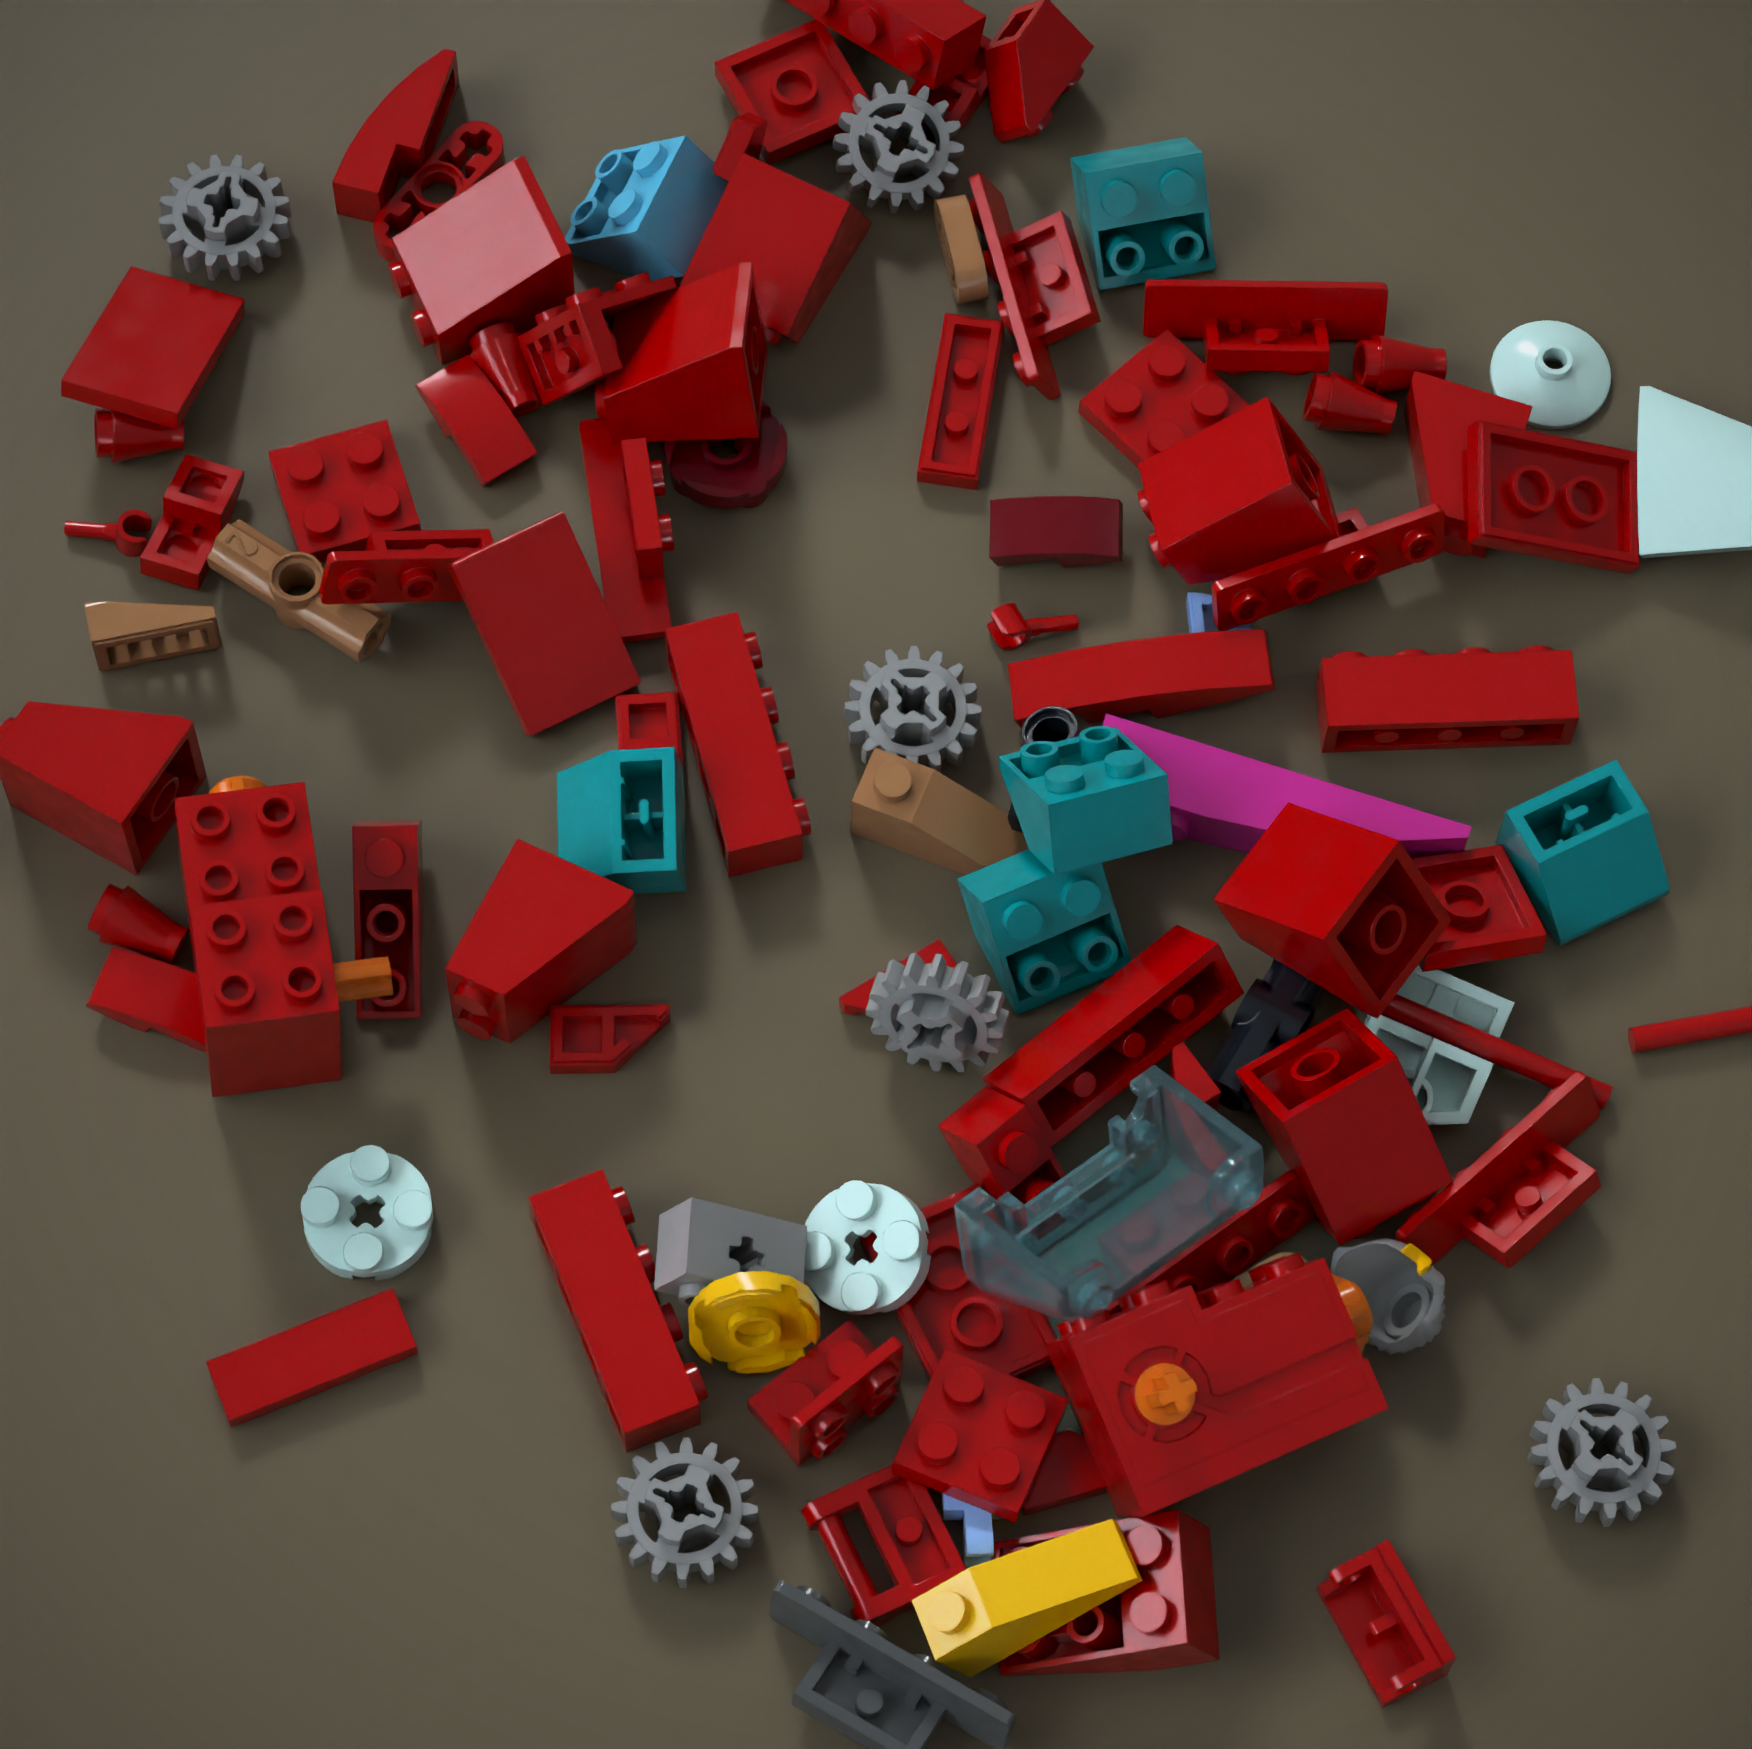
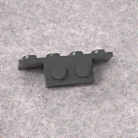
M784 1580L778 1582L772 1591L769 1616L774 1621L822 1648V1651L793 1693L792 1705L867 1749H925L943 1720L948 1721L994 1749L1006 1748L1011 1739L1016 1716L1008 1711L1006 1704L997 1695L982 1688L970 1689L951 1678L947 1670L938 1661L927 1655L915 1654L913 1656L891 1643L886 1633L873 1623L861 1619L853 1621L832 1609L829 1601L816 1590L807 1586H798L796 1588Z

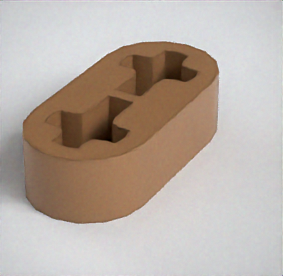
M966 195L934 200L937 235L956 303L962 304L988 299L989 288L985 262Z

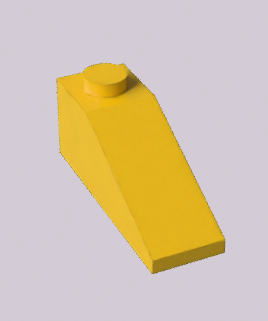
M1109 1519L969 1567L911 1601L934 1659L968 1677H973L1143 1580L1118 1522L1114 1519Z

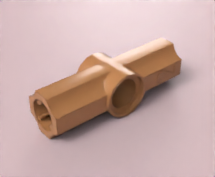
M240 519L235 523H228L215 538L213 548L207 557L208 566L274 608L277 618L284 625L293 629L309 630L359 663L367 657L371 658L383 643L385 634L391 625L390 614L373 603L323 604L320 599L319 588L324 569L313 555L305 552H291ZM298 585L312 588L307 594L301 596H292L286 593Z

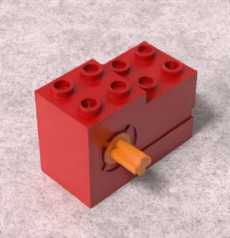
M233 776L219 781L209 791V794L174 798L180 867L212 1097L342 1080L339 1002L393 995L392 974L388 956L333 963L305 782L266 786L263 782L251 776Z
M1300 1252L1287 1257L1282 1256L1249 1270L1248 1274L1252 1283L1242 1287L1238 1278L1227 1283H1219L1195 1294L1192 1285L1172 1290L1168 1280H1164L1117 1298L1122 1309L1117 1313L1110 1315L1107 1307L1104 1306L1096 1310H1089L1057 1324L1061 1337L1044 1345L1065 1395L1069 1399L1068 1402L1085 1442L1107 1485L1106 1491L1117 1517L1147 1516L1389 1409L1368 1358L1363 1359L1362 1357L1363 1349L1373 1326V1315L1360 1287L1350 1280L1332 1274L1325 1258L1304 1262Z

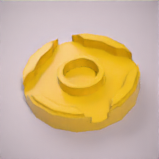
M770 1271L738 1272L714 1280L700 1290L699 1295L694 1297L688 1307L689 1342L692 1348L706 1362L713 1365V1357L718 1361L727 1362V1370L737 1373H766L790 1366L798 1361V1359L804 1357V1348L811 1342L815 1346L821 1336L818 1299L809 1286L789 1275Z

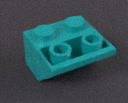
M1187 137L1070 158L1077 217L1095 282L1099 290L1143 283L1149 279H1164L1216 269L1203 152Z
M1094 726L1084 729L1077 737L1057 742H1030L1022 746L1018 752L998 756L999 768L1027 846L1054 875L1173 844L1168 774L1117 727Z
M675 747L610 750L557 773L558 857L634 891V894L687 891L684 768Z
M1617 760L1611 761L1505 812L1495 843L1503 846L1526 894L1558 947L1668 895L1670 892L1669 882L1649 811Z
M1027 849L957 879L974 935L1012 1010L1017 1015L1111 976L1131 961L1102 863L1054 875Z

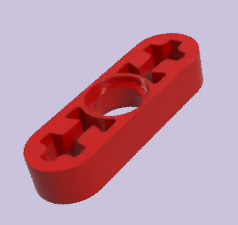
M470 121L460 125L382 207L373 222L375 245L382 258L391 263L395 262L393 241L390 234L392 228L402 232L410 224L413 225L448 202L433 203L428 201L422 195L428 185L435 182L449 183L456 189L455 195L451 198L453 199L504 166L503 138L496 127L483 121ZM483 146L487 147L488 155L486 157L476 153L467 161L466 149L468 147L476 151ZM464 166H465L466 178L464 177L463 173L460 171ZM412 207H414V209L418 213V215L415 218L413 217Z

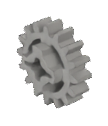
M900 80L895 93L888 94L884 85L879 82L874 86L872 101H869L860 93L854 96L851 105L857 115L849 112L841 113L837 125L847 133L834 136L832 149L846 152V154L837 160L835 169L837 173L852 172L853 176L847 187L850 194L860 190L862 187L869 191L866 206L872 208L880 197L888 199L890 213L896 214L901 200L908 199L914 211L921 210L924 203L923 193L926 192L934 199H940L945 190L940 179L954 181L959 169L948 160L961 159L964 145L950 141V139L959 133L961 124L960 121L945 122L943 120L949 107V103L946 100L934 106L927 102L930 92L929 87L924 85L917 95L913 96L908 94L906 80ZM889 111H902V114L886 119L877 116ZM922 122L933 133L936 144L926 140L921 126ZM896 138L907 142L905 149L899 156L889 152L890 146L895 142ZM859 144H861L860 149L870 153L875 167L873 172L864 163L860 154ZM910 174L919 178L906 183L893 182L895 179Z
M217 154L210 156V168L201 170L193 162L187 164L190 178L184 181L180 178L172 177L169 180L172 196H161L159 201L162 217L159 218L162 238L166 239L169 255L172 259L183 256L185 270L189 273L194 272L201 265L206 266L208 280L215 281L221 269H229L231 277L234 281L240 280L241 267L249 265L257 273L262 272L261 256L264 254L279 258L281 255L279 239L290 238L291 230L288 218L292 217L289 198L283 194L280 178L274 177L267 180L265 165L261 162L254 165L250 170L244 169L242 155L237 154L232 159L230 166H222ZM196 237L203 238V239H204V242L201 241V240H199V239L196 238Z
M911 646L908 652V659L899 660L892 649L885 651L884 667L880 668L870 661L863 664L864 681L852 679L849 684V698L852 701L845 702L844 721L851 723L848 726V741L850 745L864 743L861 750V761L864 764H868L874 748L930 767L940 773L941 761L944 759L957 767L962 763L963 749L961 746L970 748L975 746L977 729L973 726L980 725L981 706L973 704L977 700L978 688L976 683L961 684L964 667L960 663L946 670L942 667L943 652L937 650L930 657L929 661L920 659L918 647ZM875 700L880 703L879 711L882 713L880 715V722L876 726L871 717V708ZM949 702L955 715L951 727L946 724V716L943 714L945 713V705Z
M912 953L909 955L906 966L893 959L889 961L885 973H877L868 997L870 999L865 1015L874 1018L870 1029L873 1034L889 1036L885 1048L889 1052L902 1048L903 1051L908 1053V1063L913 1065L920 1058L929 1060L933 1071L939 1072L943 1062H948L958 1072H965L968 1060L982 1067L986 1065L989 1053L997 1055L1006 1031L1010 1011L1002 1008L1005 999L1003 992L987 991L991 979L987 974L973 978L972 975L967 973L969 963L961 961L955 968L946 966V961L942 954H936L932 963H924L919 955Z
M1593 1378L1586 1395H1582L1580 1390L1571 1383L1566 1386L1562 1394L1564 1405L1549 1398L1541 1411L1546 1421L1535 1420L1529 1436L1541 1444L1531 1447L1527 1455V1463L1544 1466V1469L1538 1474L1534 1485L1537 1489L1550 1486L1556 1489L1557 1493L1551 1504V1507L1555 1510L1560 1509L1568 1502L1576 1505L1575 1522L1582 1524L1590 1511H1596L1599 1513V1519L1603 1527H1610L1615 1519L1616 1511L1619 1509L1630 1522L1636 1520L1642 1511L1640 1500L1650 1506H1654L1662 1495V1491L1657 1484H1668L1673 1475L1674 1468L1662 1460L1668 1459L1673 1455L1676 1450V1442L1668 1439H1659V1435L1664 1431L1669 1420L1666 1415L1649 1418L1646 1411L1652 1398L1647 1394L1639 1398L1635 1403L1626 1399L1628 1383L1621 1381L1614 1393L1609 1394L1604 1392L1600 1378ZM1591 1413H1601L1611 1416L1593 1417ZM1635 1434L1638 1436L1643 1447L1644 1466L1641 1465L1643 1458L1634 1451L1633 1436ZM1559 1438L1562 1440L1560 1446L1569 1453L1570 1468L1568 1471L1563 1466L1559 1455ZM1602 1445H1605L1612 1451L1611 1455L1607 1454L1599 1460L1591 1454V1450H1597ZM1609 1487L1613 1491L1601 1492L1589 1488Z
M683 1437L679 1453L670 1454L665 1444L660 1441L655 1443L656 1460L649 1463L638 1455L632 1459V1467L637 1477L635 1480L628 1477H619L616 1482L617 1492L627 1500L611 1503L612 1519L619 1522H628L615 1530L617 1545L627 1546L635 1544L629 1554L630 1565L633 1568H637L649 1560L652 1563V1581L659 1583L665 1577L667 1571L677 1572V1581L680 1588H687L690 1573L697 1571L700 1572L707 1584L713 1583L714 1565L720 1561L731 1570L738 1566V1557L733 1549L734 1545L742 1548H751L753 1544V1533L742 1524L758 1522V1506L744 1503V1501L754 1495V1483L752 1479L735 1481L740 1472V1461L733 1457L722 1465L718 1463V1447L713 1442L704 1449L701 1455L693 1453L690 1437ZM685 1473L683 1476L667 1482L661 1481V1479L669 1475ZM713 1483L718 1485L729 1502L730 1514L724 1512L723 1506L713 1503L711 1498ZM686 1503L696 1505V1515L688 1514L683 1522L674 1520L673 1510L682 1511ZM640 1511L646 1513V1518L657 1522L659 1531L656 1543L644 1531L639 1518ZM699 1544H709L708 1547L702 1550L684 1553L686 1549Z

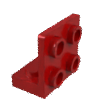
M648 272L641 273L614 284L615 289L601 293L600 287H594L566 298V304L535 315L538 326L518 336L517 339L542 406L561 401L623 369L618 356L617 341L606 323L613 321L615 314L677 288L673 275L651 281Z
M849 1319L808 1351L804 1357L798 1359V1361L747 1400V1408L798 1467L813 1455L817 1460H823L837 1450L847 1439L849 1434L845 1429L864 1414L869 1419L879 1416L898 1398L900 1392L896 1388L901 1384L904 1346L895 1336H892L876 1349Z

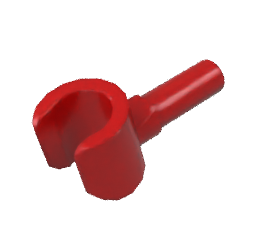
M131 509L120 515L117 523L100 524L67 520L64 533L66 536L104 539V541L116 542V546L121 553L129 557H138L144 551L147 539L132 537L126 532L129 530L150 531L152 519L144 511Z
M1006 603L995 608L991 612L993 621L987 624V628L996 644L1005 651L1019 648L1031 636L1078 630L1079 627L1077 615L1039 619L1036 617L1025 620L1015 603Z

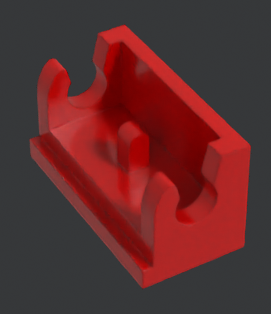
M1389 1539L1328 1572L1330 1579L1319 1584L1316 1590L1382 1708L1448 1675L1456 1656Z

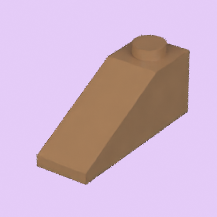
M874 748L851 800L850 833L964 875L1029 849L1024 834L1012 830L1010 827L1008 813L935 769Z

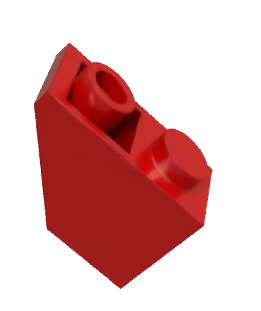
M1037 0L1015 8L984 51L993 134L1001 143L1025 135L1029 138L1034 137L1050 123L1054 116V112L1051 110L1052 106L1061 94L1069 91L1080 80L1084 73L1081 65L1094 48L1050 0Z
M985 1086L937 1125L966 1175L975 1184L979 1183L983 1193L1027 1241L1035 1244L1083 1204L1026 1105Z

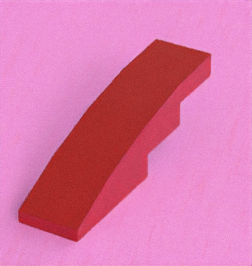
M1264 629L1198 632L1135 639L1074 649L1008 664L1014 721L1021 728L1034 711L1049 706L1066 708L1075 717L1082 715L1089 724L1104 721L1106 714L1121 717L1149 710L1158 719L1275 690L1268 634Z

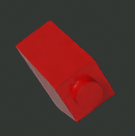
M1414 371L1404 414L1419 506L1422 508L1438 503L1444 511V551L1459 556L1471 554L1484 558L1488 547L1468 544L1467 427L1481 420L1526 429L1532 406Z

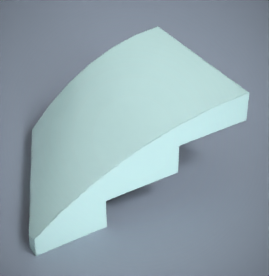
M1640 386L1638 408L1637 503L1639 555L1642 558L1752 550V426L1651 386Z
M1419 965L1397 992L1398 995L1499 1038L1515 1002L1443 971L1422 972ZM1367 1015L1364 1025L1398 1057L1427 1124L1448 1125L1468 1123L1494 1063L1380 1015L1377 1019Z

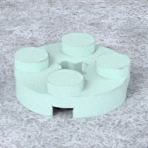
M374 1145L362 1146L355 1152L346 1153L327 1163L311 1180L300 1204L306 1240L313 1255L332 1273L354 1280L353 1276L361 1278L375 1276L376 1281L390 1279L403 1273L413 1266L424 1254L432 1234L431 1227L434 1214L431 1193L426 1180L410 1162L398 1155L386 1153L384 1149ZM364 1202L369 1205L374 1202L381 1204L383 1207L380 1209L379 1214L383 1222L376 1228L367 1222L357 1228L351 1223L357 1216L355 1207Z
M858 1180L846 1182L839 1189L826 1195L814 1207L805 1222V1226H807L805 1280L812 1291L823 1302L835 1309L851 1315H870L879 1311L886 1313L898 1309L907 1303L917 1293L926 1279L931 1255L927 1253L928 1239L926 1232H930L926 1218L911 1199L890 1187ZM871 1232H874L877 1238L873 1243V1248L878 1253V1256L872 1263L861 1259L855 1264L852 1258L855 1251L853 1248L855 1240L859 1236L866 1238Z

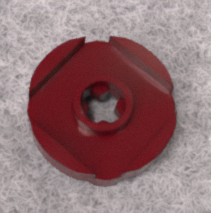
M763 401L759 438L731 439L735 441V450L741 452L736 457H731V459L718 458L716 453L709 450L711 446L720 447L724 439L665 441V462L671 475L674 489L679 494L712 508H754L761 505L766 500L768 492L777 486L786 468L787 433L782 422L780 426L778 420L771 414V407Z

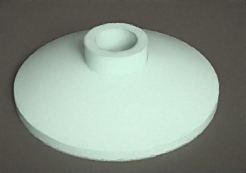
M1534 321L1513 329L1499 342L1490 363L1489 376L1494 395L1532 406L1527 425L1541 429H1567L1587 421L1604 404L1611 384L1609 361L1601 346L1583 330L1559 321ZM1544 361H1554L1563 367L1551 369L1545 365Z

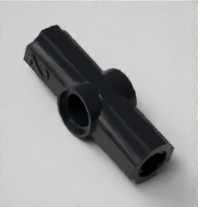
M1276 959L1273 960L1264 979L1257 978L1234 1016L1231 1024V1034L1207 1072L1221 1091L1220 1105L1232 1111H1243L1250 1114L1253 1105L1239 1082L1235 1071L1305 1032L1315 1012L1313 1006L1324 988Z

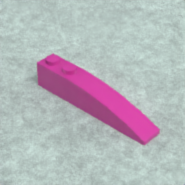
M1106 714L1102 726L1117 727L1168 774L1173 841H1182L1187 838L1204 844L1249 853L1287 803L1400 840L1411 859L1464 851L1472 828L1462 823L1110 714Z

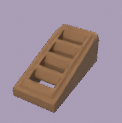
M129 602L84 603L92 647L98 668L102 671L216 649L223 646L214 606Z

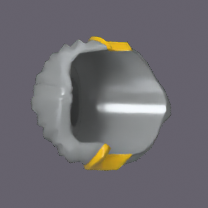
M1382 1238L1354 1247H1337L1333 1252L1330 1272L1356 1283L1364 1293L1373 1315V1326L1366 1344L1375 1345L1377 1351H1385L1388 1355L1394 1353L1405 1354L1406 1352H1411L1416 1347H1423L1426 1342H1432L1434 1336L1439 1334L1442 1329V1320L1446 1316L1444 1312L1446 1308L1444 1303L1445 1278L1440 1272L1435 1270L1430 1257L1411 1243L1405 1244L1397 1240Z

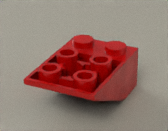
M1178 1509L1149 1514L1144 1517L1115 1520L1120 1526L1143 1581L999 1661L1000 1675L1006 1677L1155 1671L1220 1660L1210 1528ZM1092 1525L994 1542L993 1559Z

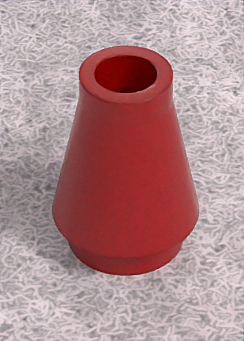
M502 322L484 328L469 340L472 350L470 357L489 379L516 418L534 411L540 406L541 401L517 339L523 333L517 332L513 323Z
M1374 334L1370 340H1359L1356 344L1353 355L1354 382L1377 394L1410 388L1414 371L1445 380L1447 357L1443 348H1429Z
M1331 371L1328 376L1315 373L1306 394L1302 419L1315 423L1316 430L1367 432L1388 436L1395 419L1397 401L1385 398L1334 371Z
M95 408L94 440L96 458H111V462L114 464L166 451L184 450V420L178 429H174L105 408Z
M109 884L98 901L88 924V930L100 935L99 943L158 957L171 964L179 955L189 933L188 928L176 923L129 885L123 890L113 884Z

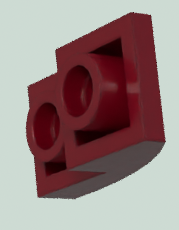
M1034 496L990 500L989 558L997 566L1057 560L1063 568L1123 561V503L1119 499L1083 496Z

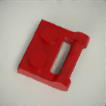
M892 1464L811 1501L801 1510L810 1531H818L854 1605V1608L850 1611L854 1621L861 1619L880 1626L889 1621L893 1616L914 1607L911 1600L966 1570L926 1486L892 1473ZM856 1509L859 1510L896 1585L878 1594L841 1519L845 1514Z

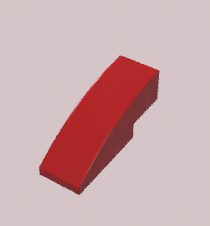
M444 48L417 67L384 98L366 119L348 147L332 181L337 214L373 223L377 213L394 196L400 177L411 178L435 152L459 86L456 51Z

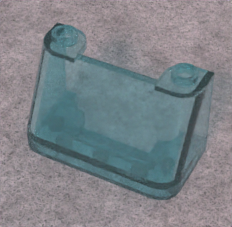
M1153 1065L1130 1081V1089L1138 1096V1099L1127 1119L1124 1120L1119 1115H1116L1108 1121L1110 1145L1026 1204L1020 1202L1009 1192L999 1197L997 1202L981 1187H978L954 1204L965 1276L981 1291L992 1297L1074 1324L1075 1319L1082 1316L1085 1319L1091 1320L1098 1314L1103 1313L1116 1299L1238 1211L1250 1208L1258 1200L1264 1186L1262 1145L1156 1065Z

